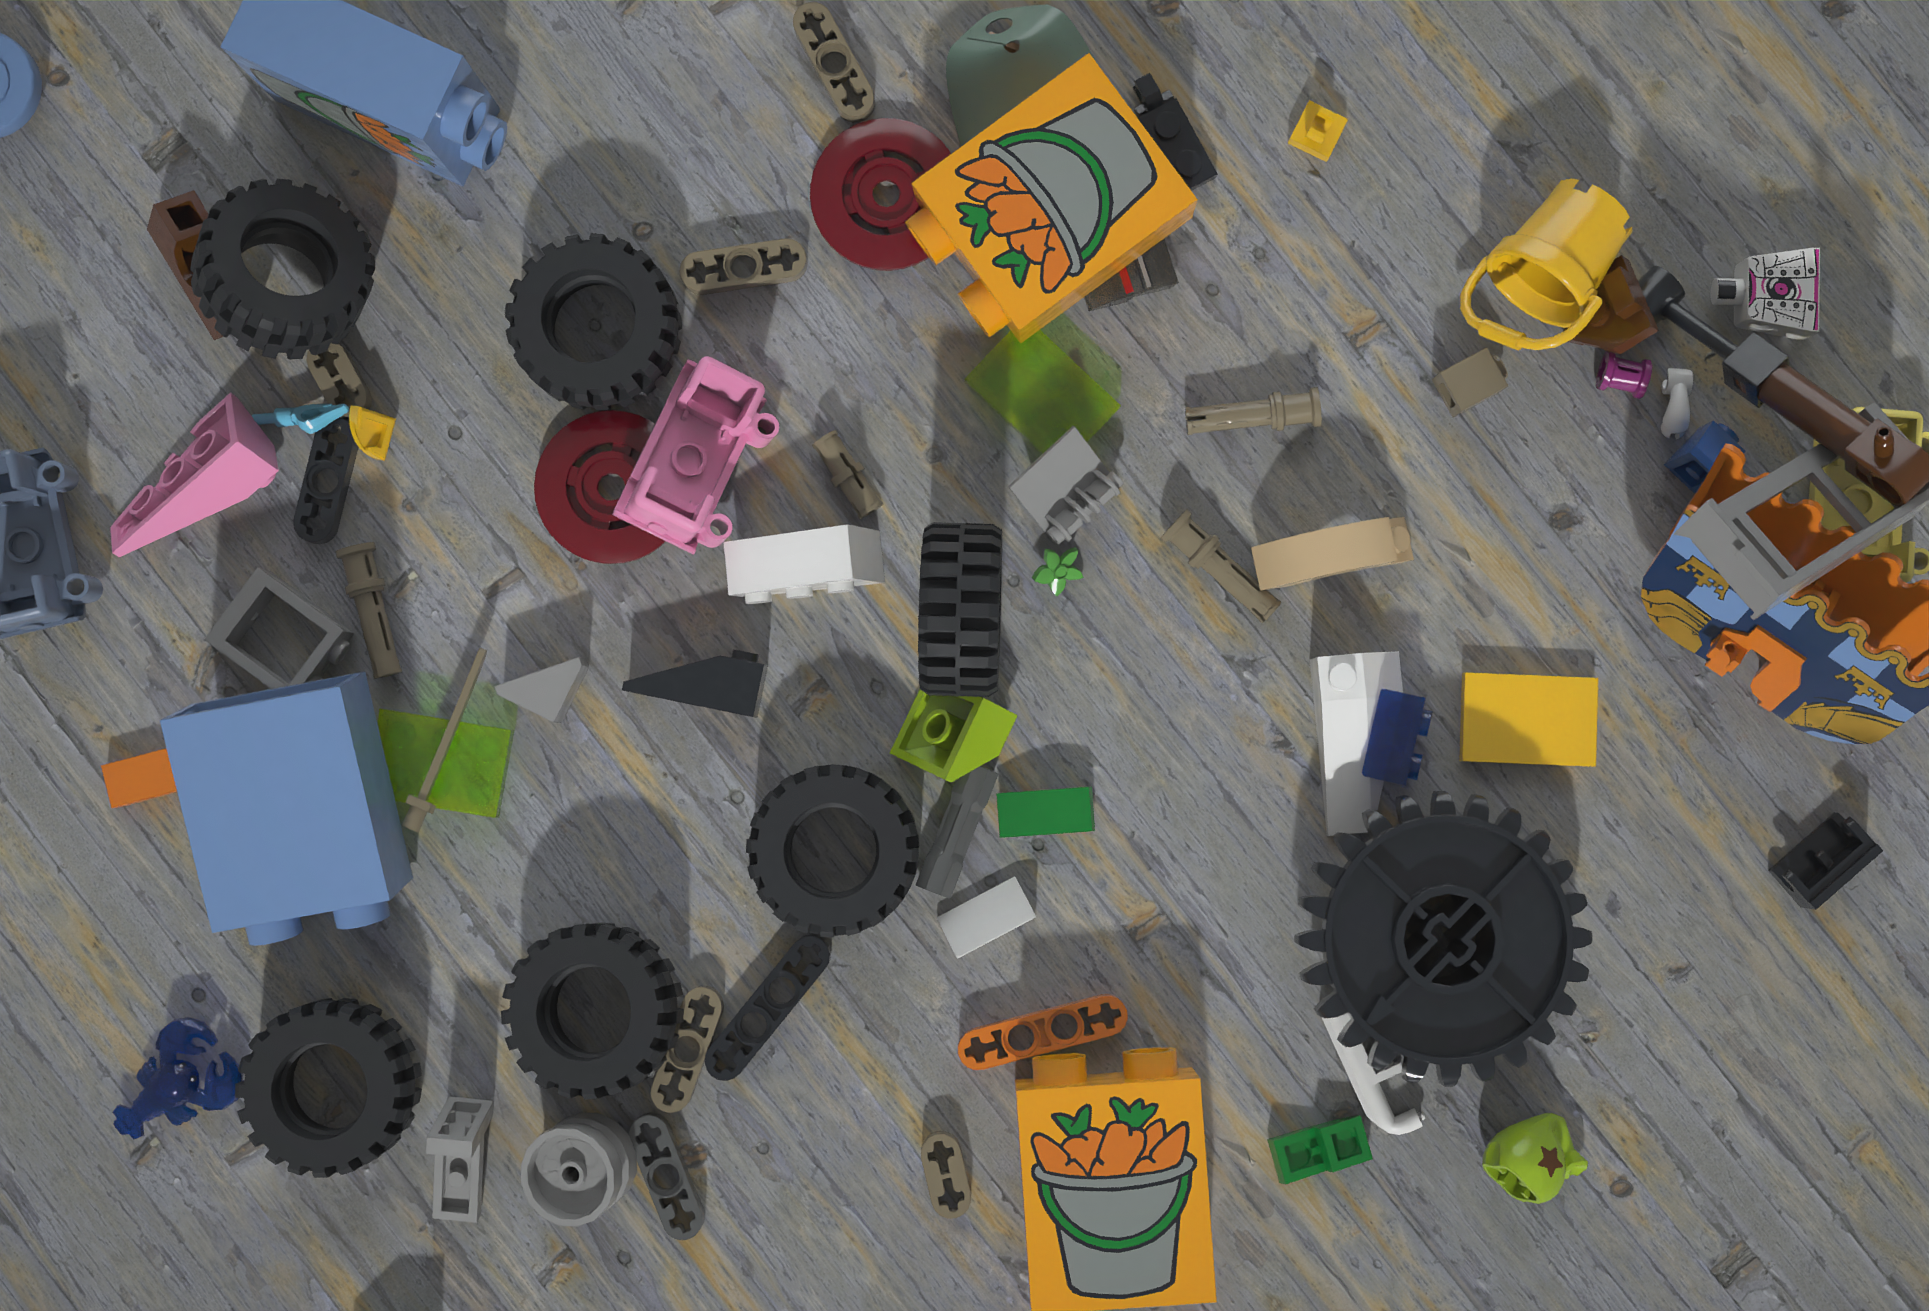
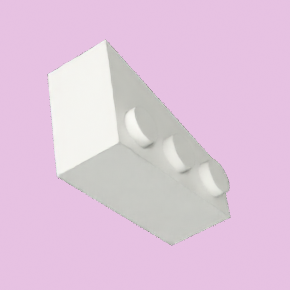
M847 524L723 542L728 595L745 597L746 604L771 602L773 594L786 593L787 599L805 598L813 596V590L827 589L828 593H842L854 591V586L885 583L880 531Z

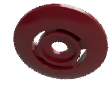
M896 118L871 119L844 130L822 152L813 170L810 183L811 210L822 237L840 256L851 263L868 269L879 271L900 270L927 260L929 257L905 224L907 219L921 210L916 201L911 183L951 154L949 149L938 137L924 127ZM885 152H895L917 163L923 171L915 173L905 162L896 158L884 157ZM884 181L894 183L900 191L898 201L889 207L877 204L873 198L874 188ZM858 214L870 226L888 229L890 235L871 233L857 225L852 220V216Z
M598 411L586 414L564 426L545 447L535 472L534 494L537 510L550 535L572 554L596 563L622 564L650 555L666 542L632 524L624 528L611 530V522L623 521L612 515L619 498L616 500H606L600 495L598 490L600 480L608 474L619 475L624 480L626 486L655 425L652 421L626 411ZM613 444L612 451L597 453L587 459L580 468L575 466V463L581 456L601 445Z

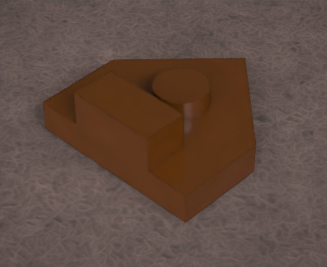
M1623 255L1614 259L1597 288V296L1602 299V305L1587 326L1568 342L1622 354L1659 331L1631 263Z

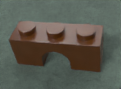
M192 190L153 204L147 231L213 340L223 337L214 329L217 320L214 317L210 319L205 318L199 308L201 297L193 294L191 285L194 274L190 270L192 256L203 221L208 217L207 210L196 192Z

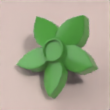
M1076 547L1070 548L1060 557L1054 550L1045 549L1044 561L1046 565L1038 567L1032 579L1041 584H1048L1053 593L1058 596L1066 586L1065 579L1078 580L1084 578L1079 569L1072 565L1078 555V549Z

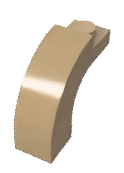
M1384 517L1349 523L1251 547L1260 591L1293 586L1341 573L1414 560L1405 517L1392 519Z

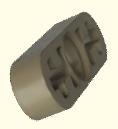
M808 2L801 5L793 17L795 34L836 110L843 119L855 123L866 120L872 114L875 107L874 93L827 7L821 3ZM809 16H813L816 21L823 19L820 26L826 41L820 45L811 29L803 30L807 26L805 19ZM829 52H839L845 56L847 63L842 71L829 73L821 65L823 57ZM848 79L850 86L857 96L865 94L862 98L863 107L856 110L852 104L846 107L844 105L848 102L842 83Z
M785 238L693 252L683 259L679 272L682 282L690 292L697 295H707L796 281L806 272L808 260L805 250L800 243L793 239ZM790 250L793 257H799V261L792 263V270L784 271L782 264L768 265L771 274L764 275L765 268L760 253L767 252L769 261L781 259L782 251ZM747 255L756 261V270L748 278H738L732 273V263L739 256ZM724 259L723 269L728 278L727 281L720 282L721 276L719 272L705 275V283L698 284L695 277H689V273L696 271V264L703 263L706 270L720 269L717 260Z
M695 987L683 998L680 1008H684L683 1021L686 1020L690 1024L693 1023L697 1013V1009L691 1006L692 999L699 1000L703 994L710 997L709 1005L715 1007L714 1013H706L699 1027L708 1028L706 1036L695 1028H683V1022L676 1024L674 1033L679 1034V1038L683 1036L695 1038L700 1045V1053L697 1059L684 1061L677 1056L675 1048L669 1049L666 1052L667 1060L657 1070L651 1087L653 1103L664 1112L674 1113L682 1110L690 1102L705 1063V1054L711 1046L724 1009L723 998L713 987ZM668 1062L681 1070H693L691 1078L685 1073L681 1076L678 1089L684 1092V1097H676L672 1103L665 1100L667 1093L661 1090V1085H668L673 1080L676 1070H667Z

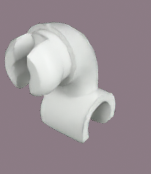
M1668 368V379L1662 382L1661 390L1663 394L1670 395V400L1661 424V432L1667 438L1670 437L1671 433H1674L1675 438L1679 439L1689 427V395L1693 386V372L1688 369Z

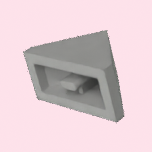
M577 657L496 685L494 688L498 696L552 722L562 724L589 666L586 659Z

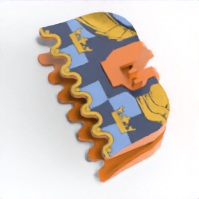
M1725 443L1705 480L1679 516L1670 531L1668 540L1658 551L1643 576L1641 599L1649 618L1664 634L1676 643L1707 660L1705 666L1721 677L1728 671L1731 673L1751 649L1767 659L1768 662L1756 672L1750 684L1752 693L1758 698L1757 704L1767 711L1773 712L1794 728L1821 739L1846 744H1872L1883 739L1919 711L1929 706V673L1918 676L1929 666V580L1922 579L1913 584L1906 583L1900 578V573L1904 566L1898 556L1882 552L1874 557H1868L1860 551L1753 620L1750 617L1754 614L1752 609L1738 596L1694 545L1692 540L1687 537L1674 535L1707 500L1713 498L1719 504L1770 474L1763 473L1757 477L1747 476L1743 471V466L1746 462L1744 453L1733 444ZM1782 493L1747 513L1796 571L1856 533L1851 526H1841L1835 530L1824 528L1821 524L1824 509L1818 502L1812 499H1803L1795 504H1790L1782 498Z

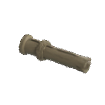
M1318 387L1310 388L1308 393L1282 395L1280 391L1272 392V394L1268 395V399L1191 408L1185 407L1187 434L1192 435L1195 433L1270 425L1271 429H1276V431H1283L1284 427L1288 425L1311 423L1313 427H1320L1322 415Z
M1186 509L1160 539L1174 544L1189 558L1188 564L1192 568L1196 567L1199 569L1201 567L1263 623L1280 606L1281 601L1267 590L1260 591L1258 581L1219 547L1221 545L1220 538L1215 534L1210 536L1191 519L1192 513Z
M367 542L339 549L335 553L337 559H342L348 585L345 587L346 595H349L350 599L354 598L371 661L373 677L378 679L399 674L402 672L396 654L393 636L383 604L381 592L384 591V586L386 585L384 578H379L373 556L376 546L374 542Z

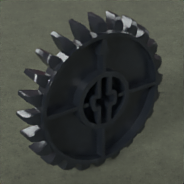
M1433 791L1430 803V816H1423L1419 805L1413 798L1407 795L1396 797V812L1399 824L1392 826L1387 818L1379 812L1367 809L1362 812V818L1365 828L1371 837L1369 841L1364 843L1357 837L1340 832L1333 836L1339 851L1348 860L1344 867L1323 862L1313 863L1311 867L1313 873L1332 889L1328 897L1318 895L1299 897L1298 905L1310 914L1322 918L1323 921L1322 928L1306 930L1295 934L1294 942L1312 951L1322 952L1324 960L1302 970L1299 973L1302 981L1312 985L1331 984L1334 991L1324 997L1315 1006L1314 1010L1322 1018H1335L1348 1013L1351 1019L1337 1037V1040L1343 1046L1354 1047L1363 1043L1369 1037L1375 1039L1367 1059V1064L1377 1070L1383 1069L1391 1064L1398 1054L1404 1056L1402 1079L1410 1083L1420 1081L1425 1075L1429 1063L1436 1064L1438 1081L1444 1087H1453L1457 1084L1461 1076L1462 1064H1469L1475 1077L1482 1082H1487L1494 1078V1057L1502 1054L1511 1065L1520 1068L1527 1063V1051L1523 1041L1531 1036L1539 1042L1550 1045L1555 1040L1554 1029L1547 1021L1552 1011L1570 1016L1575 1012L1577 1004L1572 997L1564 992L1567 981H1587L1589 969L1582 963L1573 960L1574 949L1583 948L1591 944L1593 933L1590 930L1573 926L1571 916L1581 912L1588 905L1587 898L1582 893H1564L1561 884L1573 872V866L1569 860L1558 859L1546 863L1542 859L1549 849L1551 841L1549 834L1545 830H1536L1524 840L1517 837L1521 828V814L1516 809H1504L1495 823L1492 824L1488 822L1489 807L1487 800L1481 795L1471 794L1462 816H1456L1455 804L1450 794L1446 791ZM1450 894L1435 911L1420 907L1422 903L1431 897ZM1435 925L1448 928L1443 933L1451 941L1446 949L1434 946L1438 941L1431 933ZM1407 929L1412 935L1404 942L1405 930ZM1476 935L1474 943L1471 939ZM1447 964L1455 967L1461 966L1460 969L1451 975L1434 978Z

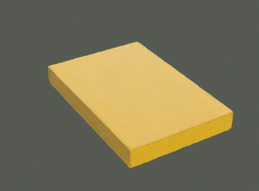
M1462 673L1459 761L1596 767L1598 678Z

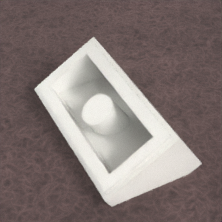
M1014 876L938 916L937 920L958 959L1036 918V915Z

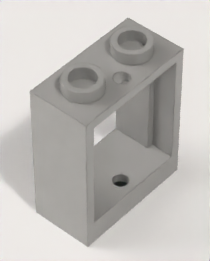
M257 567L204 640L270 689L322 680L323 675L331 664L338 665L346 657L352 646L349 640L355 633L273 572ZM275 594L327 632L290 684L238 646V643Z

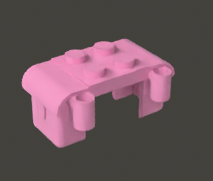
M709 356L701 358L698 364L692 360H687L664 404L612 515L693 555L696 552L698 543L710 548L720 546L730 536L732 522L726 515L713 514L745 444L747 443L755 448H763L771 442L779 431V422L775 416L769 413L759 414L767 401L763 397L765 394L764 385ZM758 427L763 428L766 431L767 435L762 434L759 431ZM710 526L718 528L721 536L715 535L711 531Z

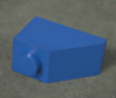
M1711 421L1699 427L1667 460L1664 466L1695 494L1705 480L1725 443L1733 444L1743 453L1746 451L1738 444L1739 438L1732 429L1722 423L1717 424L1715 421Z

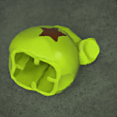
M1544 1113L1510 1125L1495 1134L1483 1153L1482 1166L1484 1171L1513 1198L1522 1202L1540 1204L1554 1198L1559 1193L1565 1179L1570 1178L1571 1175L1578 1176L1588 1167V1161L1574 1149L1566 1120L1554 1113Z

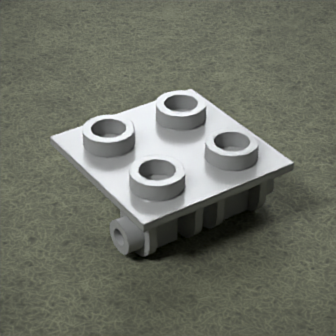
M1072 426L1008 487L1054 545L1057 546L1064 539L1069 542L1072 539L1071 535L1083 525V521L1089 523L1091 521L1089 515L1092 512L1099 514L1101 512L1099 506L1104 505L1114 495L1118 496L1120 494L1119 488L1124 483L1117 474L1107 470L1079 431Z

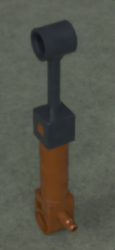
M1653 266L1638 280L1656 324L1661 320H1670L1725 359L1722 362L1724 383L1758 408L1763 404L1767 405L1845 461V470L1871 488L1883 499L1895 506L1901 507L1910 501L1929 482V454L1924 449L1902 436L1878 418L1872 423L1792 368L1788 355L1756 333L1750 334L1739 346L1679 305V302L1685 297V291L1680 282L1667 270L1659 266Z

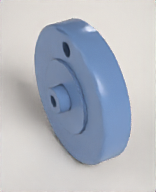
M0 33L1 138L16 132L31 119L39 105L42 93L41 75L34 58L24 47Z

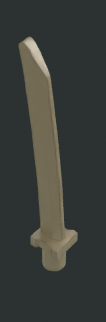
M479 648L418 797L412 795L407 797L405 803L409 804L410 808L402 824L407 829L419 833L427 812L434 813L436 806L427 801L486 658L487 650Z

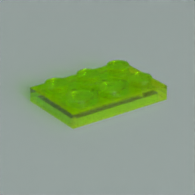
M1010 330L964 379V382L1041 455L1072 426L1079 431L1088 443L1121 408V405L1041 330L1034 333L1021 344Z
M379 709L377 724L396 802L405 803L408 795L418 797L450 721L449 719ZM460 721L427 802L432 803L438 809L499 818L515 730Z

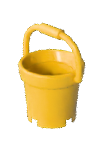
M1572 178L1561 180L1548 198L1516 234L1505 236L1491 253L1480 261L1469 276L1460 293V311L1466 322L1478 330L1479 336L1515 350H1521L1522 348L1531 350L1556 348L1572 340L1587 326L1602 305V299L1597 296V288L1622 245L1632 233V227L1624 228L1625 223L1630 218L1626 209L1613 196L1600 187L1592 184L1585 193L1573 189L1579 180ZM1487 272L1495 287L1523 312L1546 324L1568 329L1553 337L1541 339L1528 338L1525 333L1491 320H1482L1477 317L1471 308V296L1476 285Z

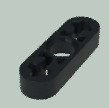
M342 418L334 420L321 430L315 432L293 519V526L297 535L301 539L313 544H325L331 541L338 532L359 448L351 434L349 422ZM339 427H341V433L347 436L346 443H338L334 454L335 457L343 459L341 466L330 460H321L323 453L332 457L334 444L328 441L329 433H337ZM324 469H333L338 476L336 488L329 493H321L315 483L317 475ZM312 496L322 501L332 502L331 509L322 505L320 519L326 521V526L324 529H317L315 535H312L313 529L306 526L308 518H316L320 506L310 503Z

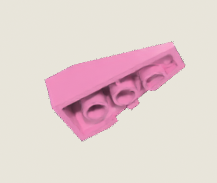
M229 393L199 420L190 431L196 438L180 457L172 453L164 462L167 467L162 472L158 484L155 487L151 485L144 486L112 524L110 531L113 554L118 557L124 556L247 499L257 489L264 488L273 481L276 473L279 471L275 446L235 395Z

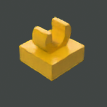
M1309 100L1288 144L1327 162L1348 119Z

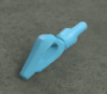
M309 404L299 407L276 408L273 413L253 414L252 417L258 425L275 424L279 428L298 425L306 433L313 434L349 412V407L346 404Z

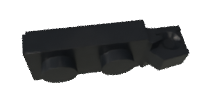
M1150 73L1135 80L1133 90L1141 105L1135 107L1134 111L1139 121L1192 191L1215 179L1218 174L1177 98L1174 99L1170 90L1161 94Z

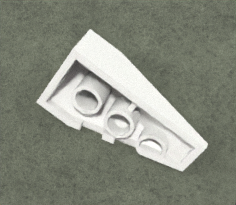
M1399 651L1356 653L1310 659L1327 836H1333L1337 832L1347 834L1368 832L1363 822L1362 812L1367 809L1378 810L1403 699Z

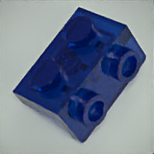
M1388 689L1380 691L1362 769L1363 776L1385 781L1390 785L1407 788L1409 779L1418 780L1423 754L1415 753L1419 735L1428 737L1433 711L1425 709L1426 698Z

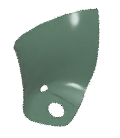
M1048 4L994 11L975 23L951 46L946 62V78L951 110L960 146L974 138L1086 54L1090 53L1094 58L1075 25L1062 11ZM1009 19L1013 22L1012 26L1002 33L989 34L986 32V28L997 20ZM1015 40L1019 41L1017 52L1010 53L1005 50L1004 47L1007 44L1015 42Z

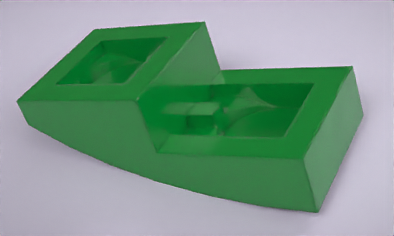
M1092 786L996 793L1000 838L1095 831Z
M1360 1115L1313 1125L1267 1139L1279 1183L1285 1185L1325 1171L1334 1173L1373 1159Z

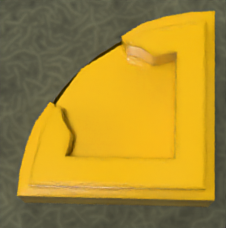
M351 405L349 425L354 441L366 455L376 460L385 461L396 418Z

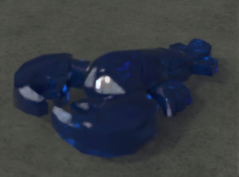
M192 1017L174 1019L159 1032L155 1045L156 1049L159 1050L160 1068H157L155 1057H149L148 1062L143 1064L142 1069H139L136 1075L137 1080L145 1089L133 1101L131 1108L119 1104L112 1112L117 1118L113 1125L121 1135L130 1134L133 1140L144 1136L143 1123L152 1121L164 1114L173 1125L178 1126L183 1124V1122H188L191 1120V1117H196L198 1112L186 1106L187 1103L203 1107L207 1111L225 1110L238 1100V1098H235V1084L244 1081L243 1073L238 1071L239 1064L236 1059L228 1052L224 1051L219 1054L224 1068L222 1076L217 1071L218 1063L212 1060L208 1065L204 1089L199 1088L200 1077L197 1067L189 1061L177 1060V1053L200 1055L207 1052L204 1046H198L194 1043V1038H200L212 1047L218 1043L214 1031L204 1021Z

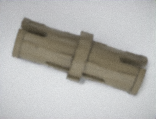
M836 430L829 432L812 444V447L816 449L832 474V484L835 488H841L858 514L859 519L868 516L883 505V502L878 498L862 473L865 468L861 462L856 463Z

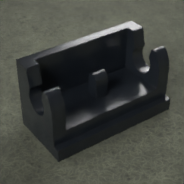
M1834 812L1768 871L1801 908L1816 910L1882 853L1883 850L1854 819L1849 816L1845 820L1839 813Z

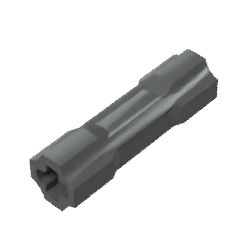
M980 766L956 779L951 799L932 848L926 856L916 886L951 899L963 868L965 855L999 773Z

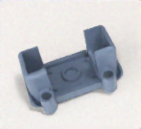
M45 448L21 453L12 449L0 451V639L82 621L86 615L85 604L97 601L103 593V586L99 579L79 573L62 494L63 492L73 490L78 485L79 474L72 466L54 461Z

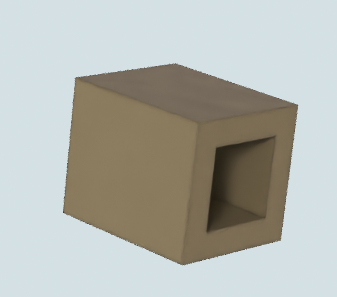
M1486 347L1441 371L1432 381L1452 418L1507 388L1508 384L1505 379L1508 377V373L1502 360L1496 354L1492 356Z

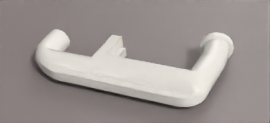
M1348 1013L1335 1018H1322L1366 1116L1378 1127L1390 1134L1401 1135L1423 1127L1421 1121L1425 1120V1114L1422 1111L1417 1113L1415 1108L1394 1116L1379 1083L1401 1073V1063L1398 1060L1392 1061L1385 1068L1378 1070L1367 1064L1368 1056L1362 1043L1354 1047H1345L1337 1040L1339 1033L1351 1019Z

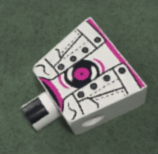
M1820 248L1757 255L1744 259L1735 266L1734 279L1714 278L1710 291L1711 303L1713 305H1734V325L1737 328L1796 340H1804L1819 332Z

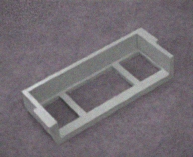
M1875 402L1865 407L1859 413V415L1871 423L1878 418L1907 438ZM1819 444L1721 503L1717 504L1713 498L1707 500L1674 535L1687 537L1692 540L1694 545L1738 596L1752 609L1754 614L1750 617L1755 620L1913 518L1929 504V482L1906 504L1901 507L1891 504L1895 509L1870 523L1822 469L1840 457ZM1808 478L1856 533L1796 571L1747 513Z

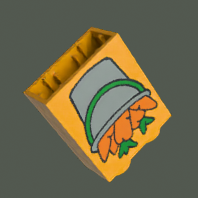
M1088 53L912 182L915 198L921 210L907 219L905 224L936 266L954 253L974 279V282L960 291L958 296L983 332L990 338L1007 325L1021 344L1193 217L1198 199L1091 54Z
M1150 1047L1123 1051V1072L1087 1074L1085 1054L1062 1053L1036 1056L1032 1058L1033 1078L1015 1079L1031 1311H1096L1217 1302L1201 1079L1192 1067L1178 1068L1176 1048Z

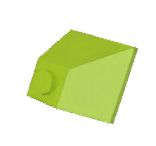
M919 689L890 754L948 782H953L999 756L1018 715L983 697L928 695Z

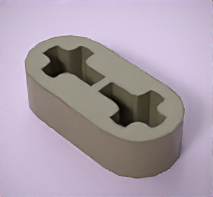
M331 343L327 350L333 355H339L334 360V365L339 372L336 376L328 368L320 367L319 364L325 361L323 353L315 356L310 351L307 352L306 361L308 368L328 404L339 405L345 399V395L339 386L344 383L350 391L354 393L359 392V395L354 399L356 406L370 409L372 403L371 393L345 347L340 344ZM349 412L341 417L349 419Z
M936 1131L927 1136L921 1147V1161L931 1203L934 1210L940 1216L947 1219L958 1218L964 1215L971 1203V1188L961 1146L953 1134L946 1131ZM942 1141L945 1148L952 1147L954 1150L947 1158L949 1170L942 1172L938 1158H930L928 1155L929 1152L934 1150L935 1142ZM951 1178L955 1192L963 1191L964 1196L958 1199V1206L955 1208H950L947 1201L940 1202L938 1198L945 1193L943 1179Z

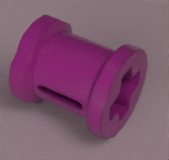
M1606 351L1598 368L1596 388L1603 391L1607 387L1631 392L1634 398H1643L1651 379L1653 367L1651 360L1643 359L1641 362L1616 357L1615 353Z

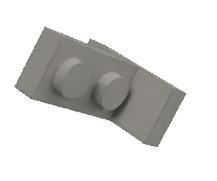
M449 1096L426 1137V1154L434 1155L432 1218L474 1223H477L479 1220L482 1205L484 1133L493 1117L492 1100Z

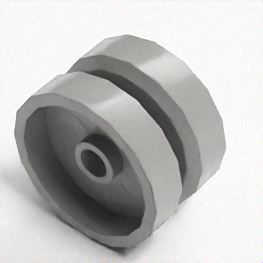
M581 1112L563 1119L553 1128L542 1133L527 1148L521 1163V1186L528 1203L542 1218L558 1226L578 1227L596 1220L631 1189L637 1173V1153L630 1136L616 1121L600 1113Z

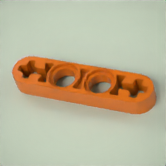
M1101 994L975 1027L966 1031L960 1037L958 1056L967 1068L984 1070L1106 1038L1121 1032L1126 1026L1128 1020L1127 1009L1117 996ZM1103 1003H1109L1111 1009L1119 1008L1120 1015L1113 1018V1026L1106 1027L1102 1020L1090 1023L1094 1031L1084 1034V1021L1078 1009L1087 1007V1015L1092 1016L1101 1012L1100 1005ZM1066 1013L1075 1018L1077 1029L1073 1036L1061 1039L1053 1034L1051 1024L1057 1015ZM1017 1025L1028 1026L1034 1034L1032 1045L1025 1050L1014 1049L1008 1041L1009 1031ZM1001 1030V1042L1007 1055L998 1057L997 1047L986 1050L984 1052L985 1059L977 1061L974 1054H966L965 1049L971 1046V1038L979 1037L981 1043L993 1042L995 1037L991 1032Z

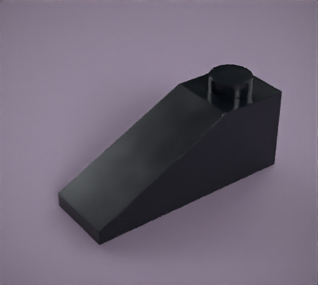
M733 649L732 657L720 655L623 681L622 691L757 718L768 666L758 663V654Z

